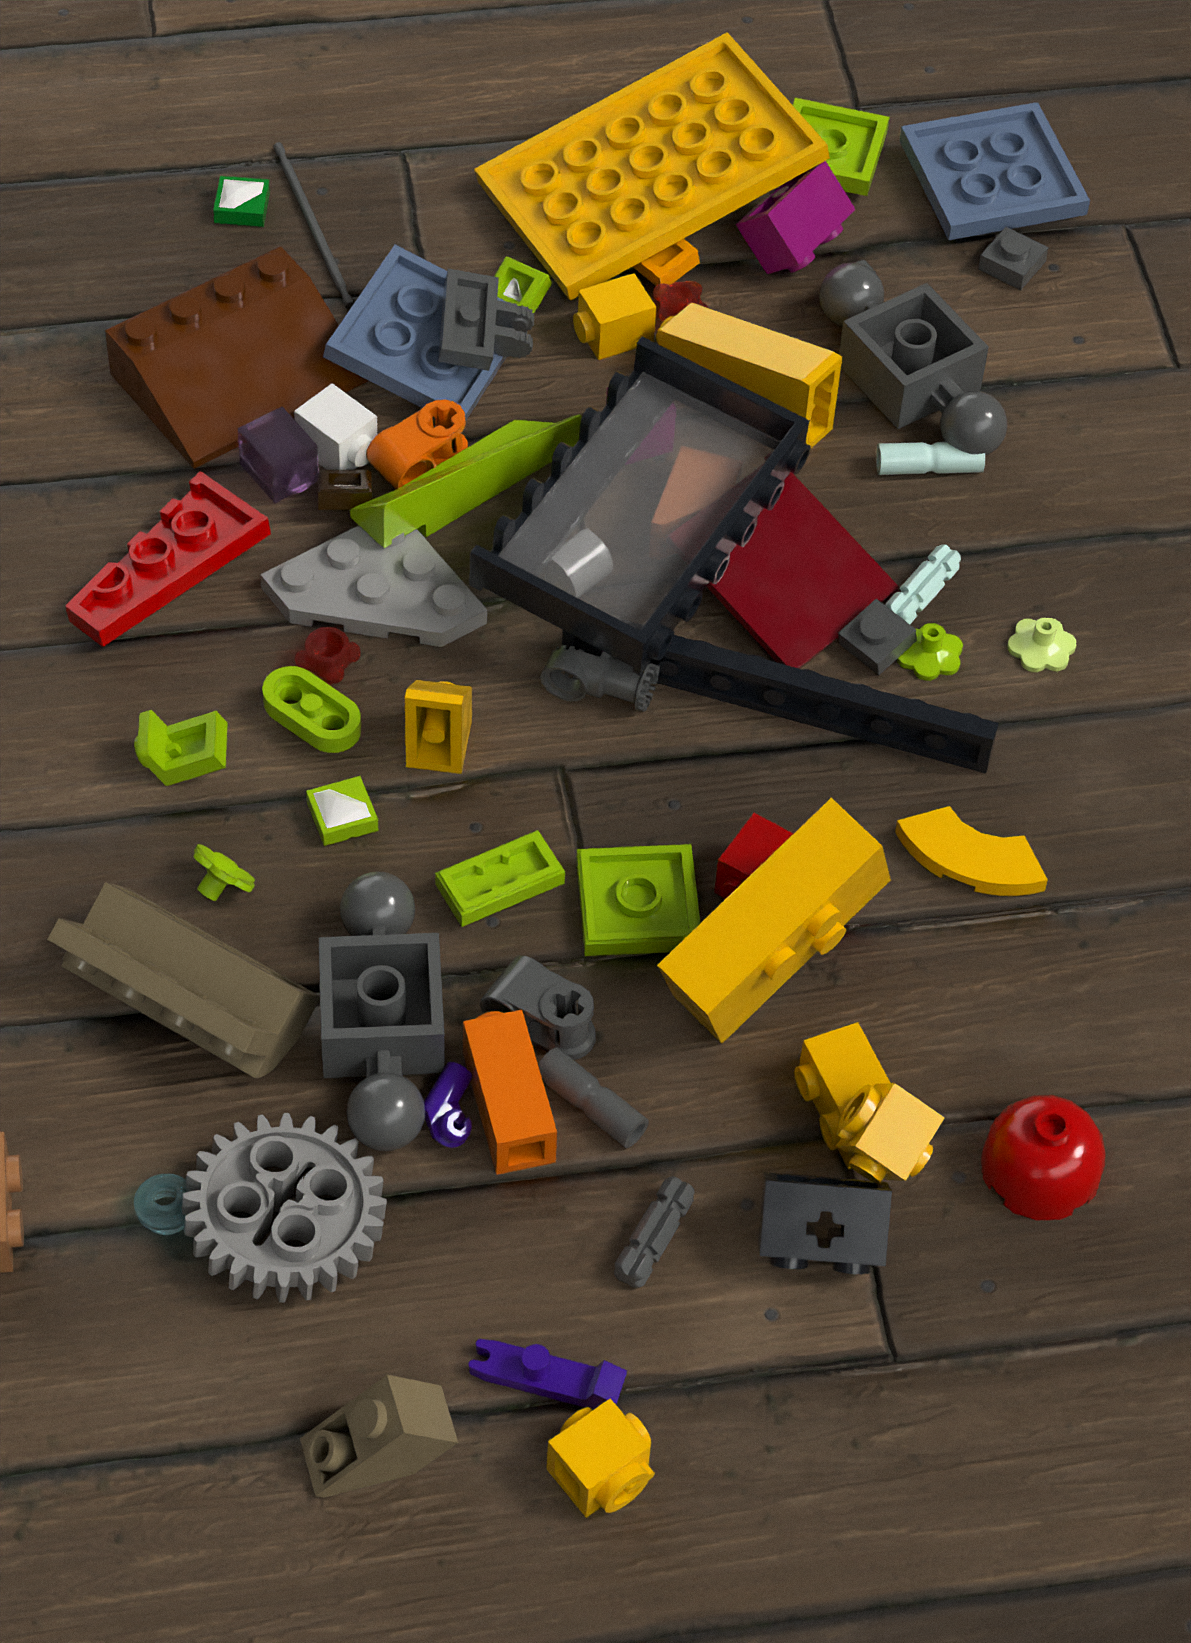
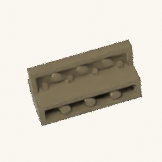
M107 882L104 883L83 924L58 918L47 939L66 950L62 958L64 960L61 965L63 968L254 1078L263 1077L275 1069L299 1039L320 1000V996L133 890Z

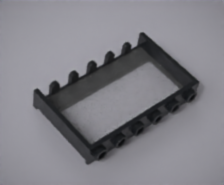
M642 336L636 343L634 371L629 377L619 371L613 375L608 385L607 403L601 412L591 406L585 410L580 421L579 440L573 448L563 442L558 444L552 456L550 477L545 483L535 478L528 482L523 493L522 512L517 519L514 520L506 515L500 517L494 529L493 549L491 552L478 545L470 552L469 585L479 591L485 588L632 666L633 672L640 676L653 658L659 661L664 657L673 641V630L681 620L689 622L701 603L702 591L709 582L717 584L728 567L730 561L729 554L735 546L744 547L748 543L756 528L757 516L763 508L770 511L776 505L784 488V480L791 472L796 475L803 468L811 450V446L806 443L810 420Z

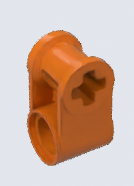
M445 399L432 401L397 425L380 432L370 443L366 458L395 489H399L468 448V441L462 434L466 425L465 412L454 401ZM433 417L435 420V427H433ZM452 442L454 443V453L452 450Z

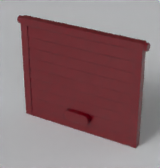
M772 453L765 457V462L768 460ZM762 466L667 538L665 543L687 566H689ZM791 472L784 480V488L776 505L770 511L763 508L757 516V525L748 543L744 547L736 545L729 554L730 561L720 581L717 584L709 582L706 586L777 663L799 669L839 638L838 633L875 599L883 603L896 592H901L899 590L900 587Z

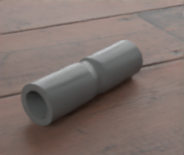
M558 1047L551 1049L539 1062L538 1066L543 1082L572 1106L582 1109L587 1118L622 1146L630 1148L642 1137L648 1127L649 1120L611 1089L601 1086L596 1077Z

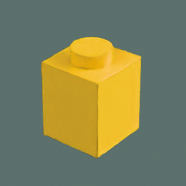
M635 273L579 290L578 313L573 315L574 329L579 340L582 343L587 342L597 359L602 360L636 349V343L642 336L654 342L656 305Z

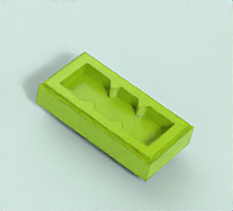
M538 830L435 873V885L461 927L565 884V871Z

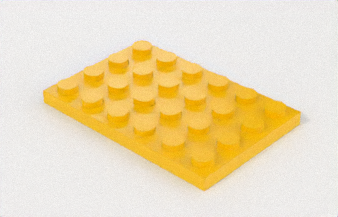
M726 32L478 166L474 171L480 186L571 301L578 297L579 290L603 283L830 159L827 143L731 35Z

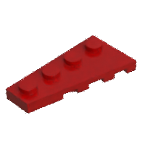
M199 471L189 481L190 491L181 500L172 498L159 511L161 520L147 534L139 531L127 543L128 553L118 563H107L65 605L69 622L102 647L106 646L271 535L268 518Z

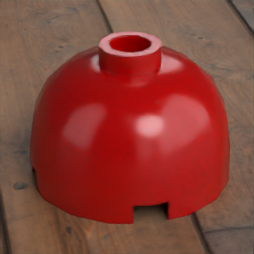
M1033 1095L1008 1105L992 1123L981 1155L983 1180L989 1190L992 1185L996 1193L1004 1198L1003 1205L1013 1213L1037 1221L1062 1220L1071 1216L1075 1208L1084 1205L1087 1201L1088 1205L1096 1196L1106 1161L1103 1135L1091 1116L1073 1101L1055 1095Z

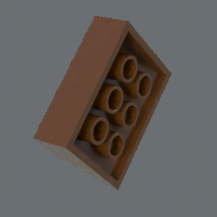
M281 246L105 330L110 374L193 469L295 418L294 411L330 384L333 383L346 393L369 381L323 357L326 344L339 325L309 275Z

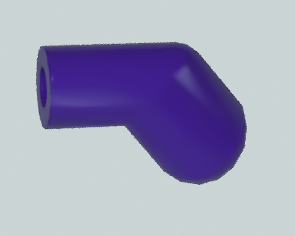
M447 1062L424 1100L425 1122L432 1138L437 1143L452 1148L462 1145L472 1131L470 1117H465L458 1103L472 1080V1074L465 1067L455 1062Z

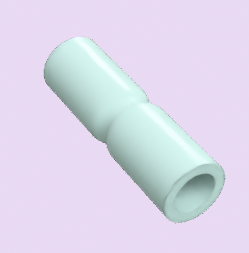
M923 442L878 443L876 450L878 475L925 474L929 471L938 474L980 473L985 468V453H965L947 442H936L931 445Z

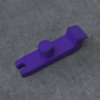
M478 1339L476 1341V1352L489 1359L483 1362L473 1359L468 1363L469 1373L481 1380L581 1407H590L593 1410L610 1398L617 1404L627 1374V1370L605 1360L595 1367L550 1355L548 1349L539 1344H532L522 1348L486 1339Z

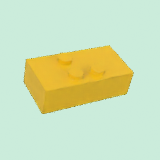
M830 798L657 965L672 995L722 1044L817 951L824 955L832 950L846 933L844 925L891 881L883 846L836 801Z

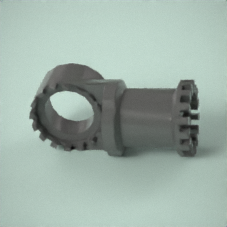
M563 645L561 648L557 646L555 650H552L541 673L540 680L549 693L562 700L580 701L586 694L601 698L605 694L634 703L635 710L644 712L649 707L650 700L653 698V694L649 693V690L655 691L656 687L651 686V683L656 684L658 682L660 666L650 663L639 676L633 672L632 666L604 651L599 657L583 652L581 649L576 650L574 646H570L569 650H566V645ZM568 673H570V674L573 675V678H572V679H571V678H568V677H569V674H568Z

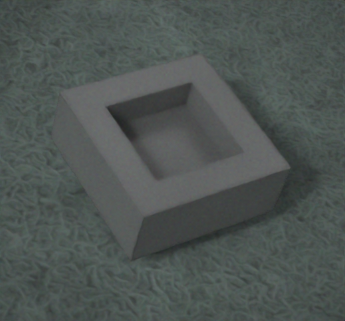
M1005 227L981 254L978 270L1022 290L1046 262L1049 247Z
M875 599L838 633L840 645L878 675L917 641L916 629L878 599Z

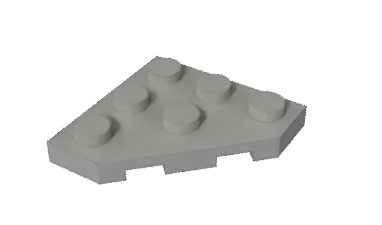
M358 525L260 574L261 589L292 624L312 627L314 620L344 625V632L387 639L389 632L418 636L420 637V644L443 647L487 624V609L417 529L404 536V532L392 539L391 545L383 548Z

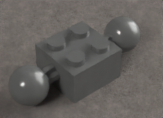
M846 263L832 269L821 284L819 300L826 317L834 324L843 327L839 355L842 356L841 369L897 429L939 410L942 413L940 430L944 442L969 454L985 453V456L994 452L1005 438L1007 416L998 400L987 393L980 392L989 346L928 283L884 302L883 284L879 276L871 268L859 263Z
M369 872L354 879L345 889L341 898V920L346 931L351 936L319 937L324 1078L366 1076L354 1088L349 1097L346 1111L348 1125L353 1135L363 1145L378 1151H394L405 1147L416 1138L425 1119V1105L418 1088L410 1080L403 1077V1075L441 1073L445 1067L439 933L406 934L411 928L415 917V901L410 889L401 879L390 873Z

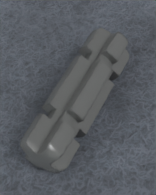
M674 1176L664 1180L656 1193L657 1200L650 1203L629 1239L631 1244L624 1247L615 1262L614 1275L619 1281L627 1283L633 1288H640L645 1285L653 1271L651 1266L659 1261L680 1225L678 1220L686 1215L694 1201V1188L688 1182H683Z

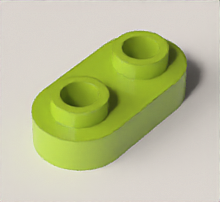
M296 666L281 667L271 672L264 680L262 692L266 713L314 748L327 753H339L350 749L359 740L361 735V713L358 706L351 699L308 670ZM288 700L298 701L297 703L293 704L285 703Z

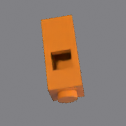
M517 1010L506 1013L492 1011L484 1013L476 1019L463 1021V1055L467 1070L472 1074L471 1084L496 1175L556 1163L557 1129L523 1011Z

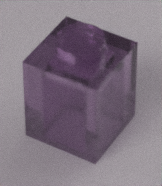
M283 407L237 428L240 465L274 503L293 494L301 493L309 488L310 485L318 482L317 444Z

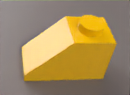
M416 680L406 689V767L462 774L472 723V687L455 685L445 681L430 682Z

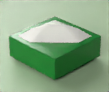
M220 176L213 209L214 223L264 227L270 196L269 179Z

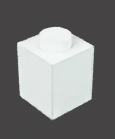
M333 383L294 411L296 447L325 469L354 470L369 463L366 458L367 449L372 440L377 436V416Z

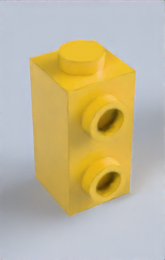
M859 1022L803 1040L800 1064L795 1067V1079L802 1097L806 1101L813 1100L820 1114V1129L827 1146L831 1150L838 1149L848 1169L851 1168L848 1163L852 1156L837 1146L841 1139L836 1134L839 1129L838 1122L850 1100L863 1086L869 1084L873 1087L875 1084L890 1083Z

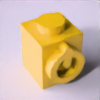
M896 1083L875 1084L873 1087L867 1084L853 1096L838 1122L839 1129L836 1134L841 1139L837 1146L852 1156L848 1165L868 1180L880 1184L883 1179L906 1181L909 1175L911 1177L916 1176L930 1159L933 1146L929 1143L944 1117Z
M610 1398L594 1410L590 1407H585L574 1413L563 1424L560 1433L548 1441L547 1471L586 1518L601 1507L606 1513H612L635 1499L645 1488L648 1481L655 1475V1472L649 1467L651 1438L645 1426L634 1414L627 1413L624 1415Z

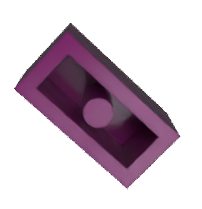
M824 161L773 189L736 226L767 274L788 268L790 273L804 268L814 260L815 254L813 251L819 245L831 241L843 231L841 223L856 209L829 165Z

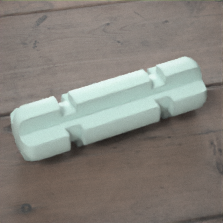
M946 544L937 546L927 557L929 561L921 563L899 588L901 592H896L886 602L885 606L911 624L918 616L916 612H921L944 587L945 583L943 581L950 580L959 570L961 556L957 550H951Z

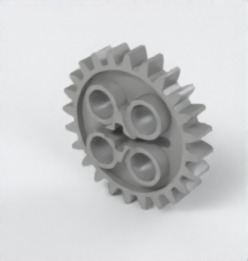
M284 1113L280 1126L271 1128L265 1116L258 1115L257 1130L251 1133L241 1123H234L233 1141L231 1142L225 1137L216 1134L213 1137L212 1154L199 1151L197 1154L196 1171H188L186 1175L187 1192L183 1193L182 1213L186 1215L184 1224L185 1236L194 1237V1256L203 1257L210 1255L208 1273L211 1276L228 1268L230 1270L229 1288L232 1290L240 1286L245 1280L253 1282L252 1293L255 1299H258L263 1294L267 1286L275 1287L279 1302H285L289 1287H298L305 1300H311L313 1283L318 1281L331 1293L336 1291L337 1271L348 1278L354 1279L357 1276L358 1260L370 1262L373 1255L374 1242L381 1241L384 1223L382 1219L385 1217L386 1199L381 1197L383 1177L372 1176L373 1157L367 1156L356 1159L359 1143L357 1139H352L339 1145L337 1143L338 1126L336 1125L328 1128L322 1135L316 1133L315 1117L309 1116L302 1128H294L290 1114ZM278 1167L283 1169V1171L269 1172L264 1170V1168ZM306 1168H312L304 1178L302 1177L297 1185V1180ZM295 1189H296V1199H295V1201L290 1200V1198L292 1197V1195L294 1194V1191H295ZM331 1195L336 1197L337 1199L333 1201H325L319 1199L317 1196ZM273 1211L279 1212L272 1225ZM234 1212H246L252 1216L237 1218L231 1214ZM271 1229V1234L264 1244L257 1246L256 1244L263 1238L265 1233L267 1235ZM289 1240H298L304 1242L306 1245L302 1247H292L286 1245L284 1242Z

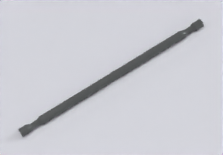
M277 142L273 146L275 153L281 160V166L333 282L342 295V302L345 308L350 310L354 301L346 290L347 286L292 164L285 155L283 144Z

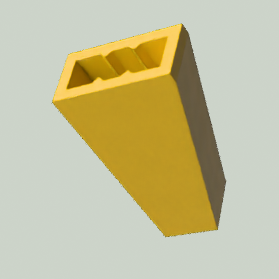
M690 303L675 317L670 316L665 319L659 327L656 335V341L659 345L810 420L806 443L811 448L833 429L842 356L834 351L694 303Z

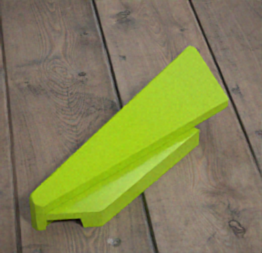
M578 414L557 423L513 420L399 489L354 507L350 510V517L383 548L391 545L392 539L403 532L404 536L417 529L425 537H428L552 462L553 453L560 442L573 448L579 440L582 415Z

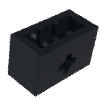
M764 1172L758 1237L759 1255L771 1257L770 1265L786 1269L808 1268V1260L833 1262L834 1271L847 1274H869L871 1265L886 1266L892 1190L888 1182L877 1184L868 1180ZM822 1211H829L833 1222L840 1225V1228H829L827 1238H817L814 1227L807 1225V1222H817Z

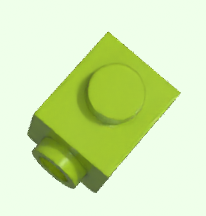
M152 710L142 712L139 715L138 736H136L134 741L137 758L165 786L226 768L228 723L217 711H213L167 726Z

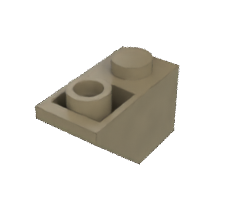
M388 1374L300 1438L315 1496L322 1498L414 1475L458 1444L442 1386Z

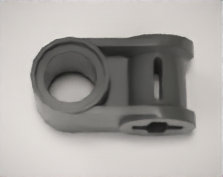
M527 956L515 957L480 1000V1007L483 1013L492 1011L506 1013L522 1010L532 1044L547 1052L558 1047L570 1058L576 1060L587 1055L596 1042L595 1027L591 1021L594 1014V999L591 993L582 985L561 977Z

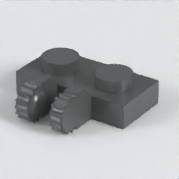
M448 268L444 281L438 362L489 371L494 351L499 356H512L519 359L530 355V352L533 350V338L527 332L534 327V313H532V309L530 310L523 305L518 306L515 303L498 301L499 277Z

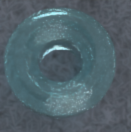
M159 1174L150 1177L140 1185L134 1197V1209L138 1220L143 1226L161 1235L174 1234L184 1228L186 1215L182 1213L183 1193L187 1192L186 1179L175 1174ZM162 1197L176 1198L174 1202L164 1206L154 1202Z

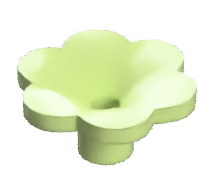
M1045 617L1037 621L1023 619L1016 624L1015 634L1009 638L1007 649L1012 656L1020 658L1023 668L1030 672H1040L1045 668L1051 671H1061L1067 667L1069 655L1074 653L1077 641L1072 634L1063 631L1062 624L1056 619Z

